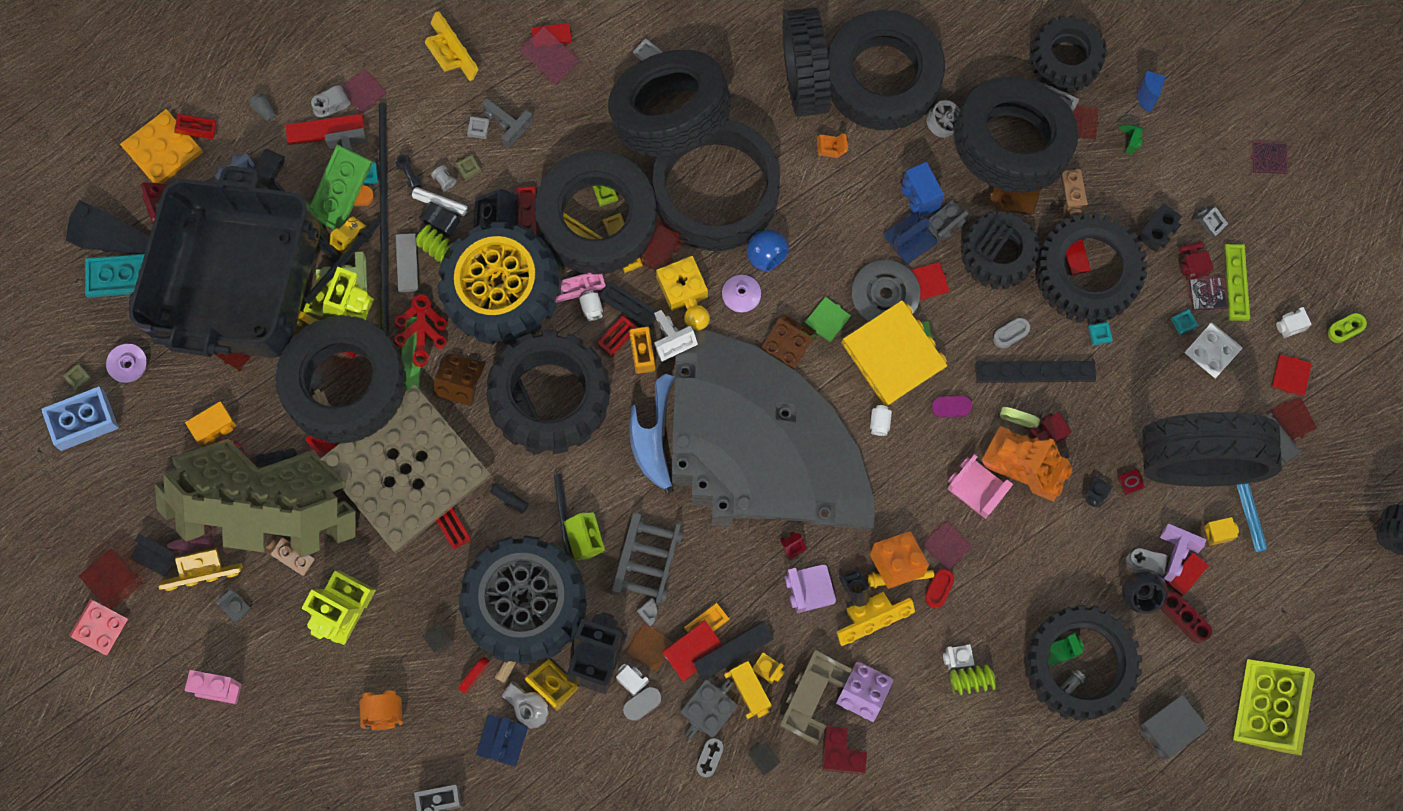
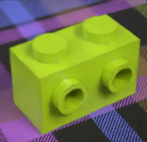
M594 512L579 513L564 521L574 560L590 559L605 551Z

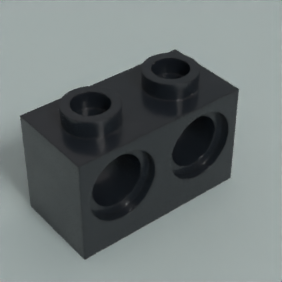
M1163 203L1137 239L1155 252L1160 247L1164 249L1171 240L1168 237L1170 233L1175 234L1182 225L1179 223L1182 216ZM1163 219L1169 220L1171 224H1166ZM1152 233L1159 235L1160 239L1154 238Z

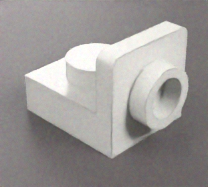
M971 645L950 646L945 649L946 652L943 653L944 664L948 665L949 670L974 666Z

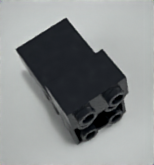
M603 612L602 614H595L592 622L581 619L574 637V656L567 672L568 682L603 694L607 693L627 638V634L617 627L618 622L614 619V615Z

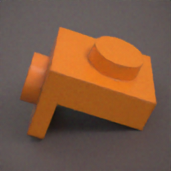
M842 133L838 137L820 134L817 137V151L820 156L839 158L848 150L846 134Z

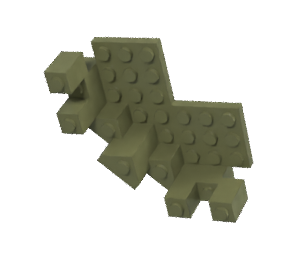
M229 439L173 457V464L177 470L163 474L164 481L155 483L157 511L166 520L175 518L176 531L185 541L205 535L204 525L222 527L223 547L264 552L266 549V533L291 536V547L302 558L320 551L319 531L327 529V534L337 544L355 537V510L346 501L337 503V497L332 493L344 488L345 481L326 462L321 461V458L313 450L258 469Z

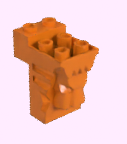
M1001 426L982 458L985 468L1027 484L1033 494L1053 502L1062 493L1063 483L1072 473L1069 460L1061 457L1053 439L1042 441L1036 437L1030 439L1027 435L1021 436L1020 434L1012 433L1010 429Z

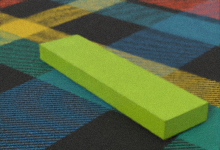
M1225 244L1224 261L1229 321H1249L1250 309L1245 244Z

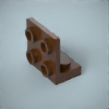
M784 314L779 317L761 349L795 370L807 348L816 340L818 335Z

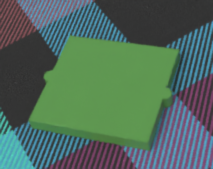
M825 297L804 324L814 330L817 335L831 342L851 318V315L841 309L839 304L836 305Z

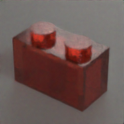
M659 225L642 257V264L655 271L672 264L674 253H678L682 246V242H680L681 234Z

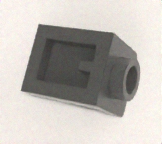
M1216 206L1201 207L1192 219L1194 222H1201L1211 237H1216L1228 225Z
M233 589L222 592L218 597L219 600L216 602L235 623L239 622L252 610Z

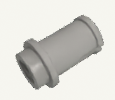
M1076 669L1071 671L1070 677L1059 687L1066 693L1071 694L1080 683H1084L1083 680L1086 677Z

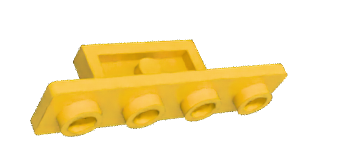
M439 11L435 12L431 25L438 35L426 38L425 44L444 72L460 67L469 81L474 80L478 72L476 63L469 56L466 48L452 31L446 19Z
M217 548L177 556L175 560L179 577L161 580L158 587L159 590L165 589L170 591L178 588L179 585L193 586L202 580H206V582L215 581L220 576L234 577L241 572L243 565L238 563L222 567Z
M882 592L871 597L864 606L853 605L847 608L848 615L854 624L837 631L839 643L841 646L852 643L880 628L910 616L915 612L912 599L908 598L892 606L885 593Z

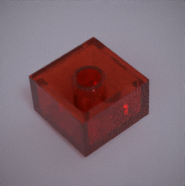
M113 549L108 550L79 575L100 602L110 610L143 583L123 558Z

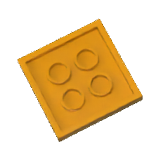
M167 109L120 144L152 183H164L203 153L202 149L189 135L174 133L176 119Z

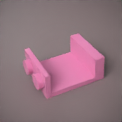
M974 454L971 459L967 457L960 467L963 468L959 474L955 472L948 480L950 483L948 490L986 519L1013 484L1008 480L1002 482L976 461L978 456Z
M190 670L185 691L195 693V697L237 705L242 684L230 677Z

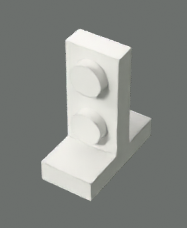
M662 310L654 313L658 326L665 338L654 342L661 361L698 345L691 326L678 331L676 327L673 328L669 315L665 316Z

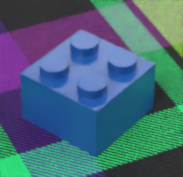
M925 162L905 172L901 191L905 197H908L912 212L916 213L918 218H921L939 210L944 193L928 163Z

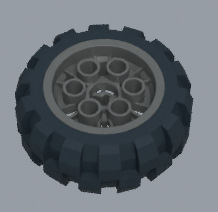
M528 535L520 539H513L511 536L498 540L497 545L490 549L485 547L474 557L475 562L464 573L461 581V594H459V610L463 623L473 641L482 650L491 654L493 658L506 663L508 661L519 662L520 665L535 664V661L543 658L550 659L560 653L561 649L568 642L571 643L573 641L581 619L585 618L587 606L586 589L581 572L575 561L571 560L565 553V550L553 542L547 543L542 541L540 537ZM533 571L539 572L537 577L531 579ZM519 572L527 574L526 579L522 581L517 580L516 576ZM511 573L514 580H508L505 575ZM539 581L545 583V587L542 590L534 588L535 584ZM502 583L509 584V589L505 592L498 590L499 585ZM546 594H556V600L543 597ZM491 596L502 597L498 601L491 602ZM526 596L528 602H523L520 605L519 598ZM538 602H544L546 607L542 611H537L535 605ZM501 604H509L510 608L507 612L499 611ZM521 613H526L528 619L525 622L517 621V616ZM535 614L543 622L538 627H535L532 620ZM511 615L513 621L510 628H507L503 624Z

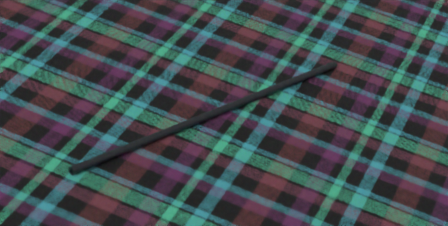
M379 103L381 329L389 336L386 104Z

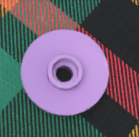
M735 275L725 282L722 289V298L729 309L744 313L751 311L758 305L761 299V289L757 281L752 277ZM739 289H744V290H745V293H744V294H740V293L738 292V290H739Z
M122 344L115 347L109 353L106 361L109 375L116 381L123 383L137 380L142 376L147 366L145 353L141 348L133 344ZM131 362V367L126 368V364Z

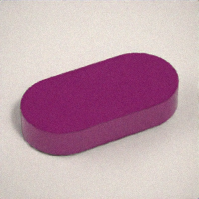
M965 396L938 397L934 400L931 409L933 414L939 418L965 417L970 413L972 403Z

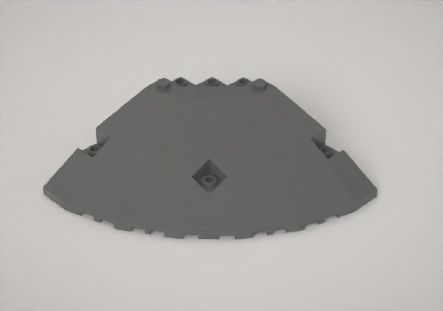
M693 330L698 345L676 355L672 486H692V506H712V526L732 527L733 518L805 521L814 525L834 526L836 528L874 530V496L861 453L833 407L798 372L759 347L711 331ZM683 370H688L689 374L683 375L681 372ZM787 411L789 415L784 417L781 413ZM825 510L828 512L829 515L827 517H823L821 515V512Z

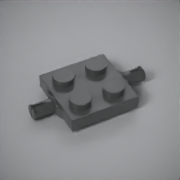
M729 679L725 681L721 688L715 687L705 680L680 713L691 724L684 734L686 737L688 736V739L691 740L697 731L704 732L713 739L736 710L738 705L727 694L734 685L733 682L728 685Z

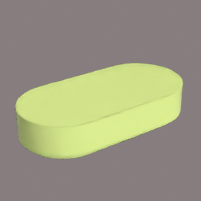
M1003 407L1000 412L1002 419L1028 428H1038L1040 423L1038 417L1016 409Z

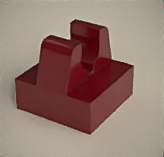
M790 532V538L785 540L782 537L780 539L789 560L807 550L799 533Z

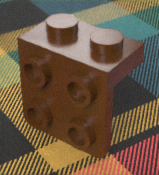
M994 188L991 191L990 199L998 211L1032 215L1041 190L1021 193Z
M447 354L435 376L433 395L471 406L474 401L475 386L484 371L485 364L458 355Z

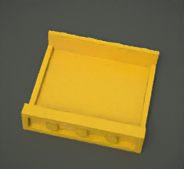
M900 301L845 337L841 342L883 405L887 407L947 367L945 356L941 352L938 353L934 347L936 346L934 340L930 336L927 337L923 331V324L914 318L911 307L903 301Z

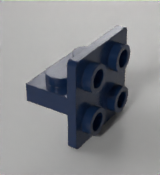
M914 213L884 233L885 239L906 264L911 263L937 244V240L929 232L931 223L927 218L920 220Z
M488 715L476 755L510 766H517L528 727L512 722L511 719L505 717L499 718Z

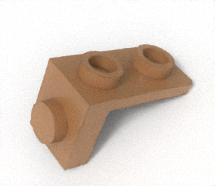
M1081 170L1064 171L1062 174L1066 203L1063 207L1064 216H1080L1088 205Z
M275 535L274 538L271 537L266 543L264 551L266 554L276 558L302 576L305 575L314 561V558L309 555L301 558L292 549L291 543L280 536Z

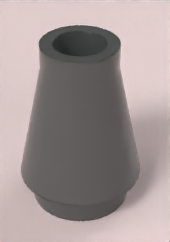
M257 93L249 100L250 107L267 122L272 121L277 116L266 95Z

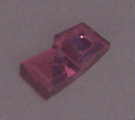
M200 536L189 541L181 538L169 543L167 548L172 552L191 554L193 546L214 548L215 540L211 536Z

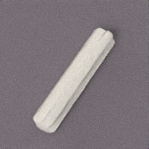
M415 187L412 192L414 199L425 203L432 201L447 211L461 216L466 215L468 208L464 204Z

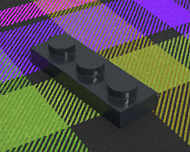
M611 281L599 296L600 300L642 327L650 328L656 320L654 313L658 311Z

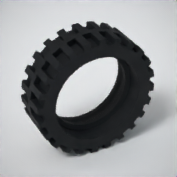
M1077 605L1074 608L1067 607L1054 613L1034 631L1032 639L1026 647L1028 653L1024 657V663L1027 664L1028 670L1025 671L1026 678L1030 677L1032 684L1029 686L1031 690H1036L1039 695L1037 699L1041 703L1044 701L1049 705L1047 709L1051 712L1057 711L1061 713L1060 716L1064 718L1073 717L1074 720H1093L1101 716L1103 717L1117 710L1124 702L1128 701L1131 698L1130 694L1139 684L1136 681L1142 674V669H1139L1142 655L1137 654L1136 649L1140 647L1138 641L1133 642L1130 636L1133 634V631L1130 628L1126 630L1121 625L1124 621L1120 617L1114 619L1111 617L1112 612L1108 610L1104 612L1099 611L1098 606L1085 608V605ZM1075 628L1091 629L1104 636L1113 647L1118 663L1117 674L1111 686L1102 694L1090 698L1075 697L1063 691L1053 680L1048 666L1049 651L1056 638L1065 631Z

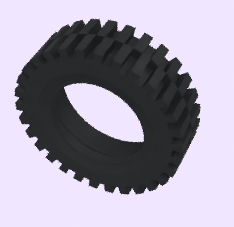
M816 7L784 11L782 37L784 42L785 70L787 72L788 89L795 116L802 117L828 113L831 103L830 70L828 68L826 39L820 13Z
M1084 213L1081 219L1079 215H1074L1071 220L1067 218L1061 225L1058 224L1053 232H1050L1040 249L1038 262L1035 270H1038L1035 275L1036 281L1040 280L1038 284L1039 291L1044 289L1045 292L1042 295L1044 300L1051 299L1048 305L1051 308L1057 305L1059 307L1057 313L1060 315L1066 311L1068 313L1066 318L1069 320L1077 316V322L1082 323L1084 319H1088V324H1093L1096 319H1098V323L1104 322L1107 317L1109 320L1114 319L1117 314L1119 316L1132 304L1145 284L1144 280L1147 277L1145 269L1148 267V262L1143 261L1147 256L1146 252H1140L1143 246L1142 242L1135 243L1136 233L1133 232L1129 235L1127 232L1130 227L1127 225L1123 228L1119 227L1120 220L1116 219L1114 223L1109 222L1111 218L1109 215H1105L1103 220L1100 219V213H1094L1092 218H1090L1089 213ZM1084 238H1092L1102 241L1113 248L1122 261V274L1116 285L1102 292H1089L1077 287L1069 279L1064 266L1066 252L1072 244Z

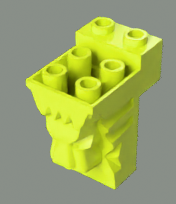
M337 267L333 280L329 281L310 304L306 303L304 313L318 320L343 315L363 318L366 321L374 298L368 296L367 291L359 288V284L356 283L358 278L356 273ZM317 275L313 287L320 281V279L323 276Z
M334 571L326 588L312 589L302 606V609L311 615L307 624L311 630V635L319 639L325 637L345 645L364 608H367L376 590L342 571Z

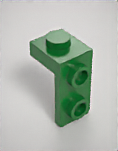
M1072 634L1063 640L1054 642L1049 651L1048 666L1080 656L1083 653L1082 649H1084L1081 639L1077 638L1076 634Z

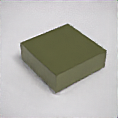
M472 154L455 163L465 182L482 173Z
M79 363L63 375L76 392L92 380L91 376Z

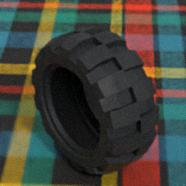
M542 330V335L533 337L531 333L516 338L517 343L512 347L506 345L496 356L497 362L490 367L487 377L486 396L489 414L495 427H499L503 432V436L512 444H521L526 447V451L541 454L542 450L553 451V454L568 452V447L575 444L580 447L591 439V434L594 430L600 429L609 405L610 381L607 369L603 368L601 364V357L592 347L586 348L583 345L582 339L571 334H567V337L557 336V331ZM542 365H555L569 370L579 379L584 388L585 394L580 405L569 415L557 420H539L525 414L516 405L512 397L516 382L525 372Z

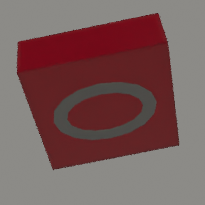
M1137 469L1117 477L1125 496L1145 488Z

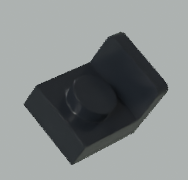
M1095 476L1082 498L1090 506L1100 508L1105 503V499L1113 486Z

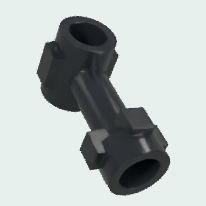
M401 154L397 157V168L404 171L408 181L406 184L412 190L415 187L420 188L422 180L420 176L415 177L410 168L411 160L409 156Z

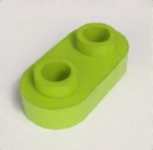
M1351 314L1334 323L1328 329V337L1335 343H1342L1360 334L1366 328V319L1361 314ZM1352 323H1355L1357 325V328H1354L1352 326ZM1335 331H1338L1340 333V336H1337L1335 334Z

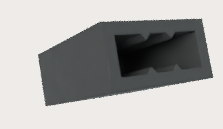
M1183 694L1139 725L1142 729L1140 732L1147 741L1150 740L1155 746L1153 748L1155 753L1165 760L1171 758L1209 729Z

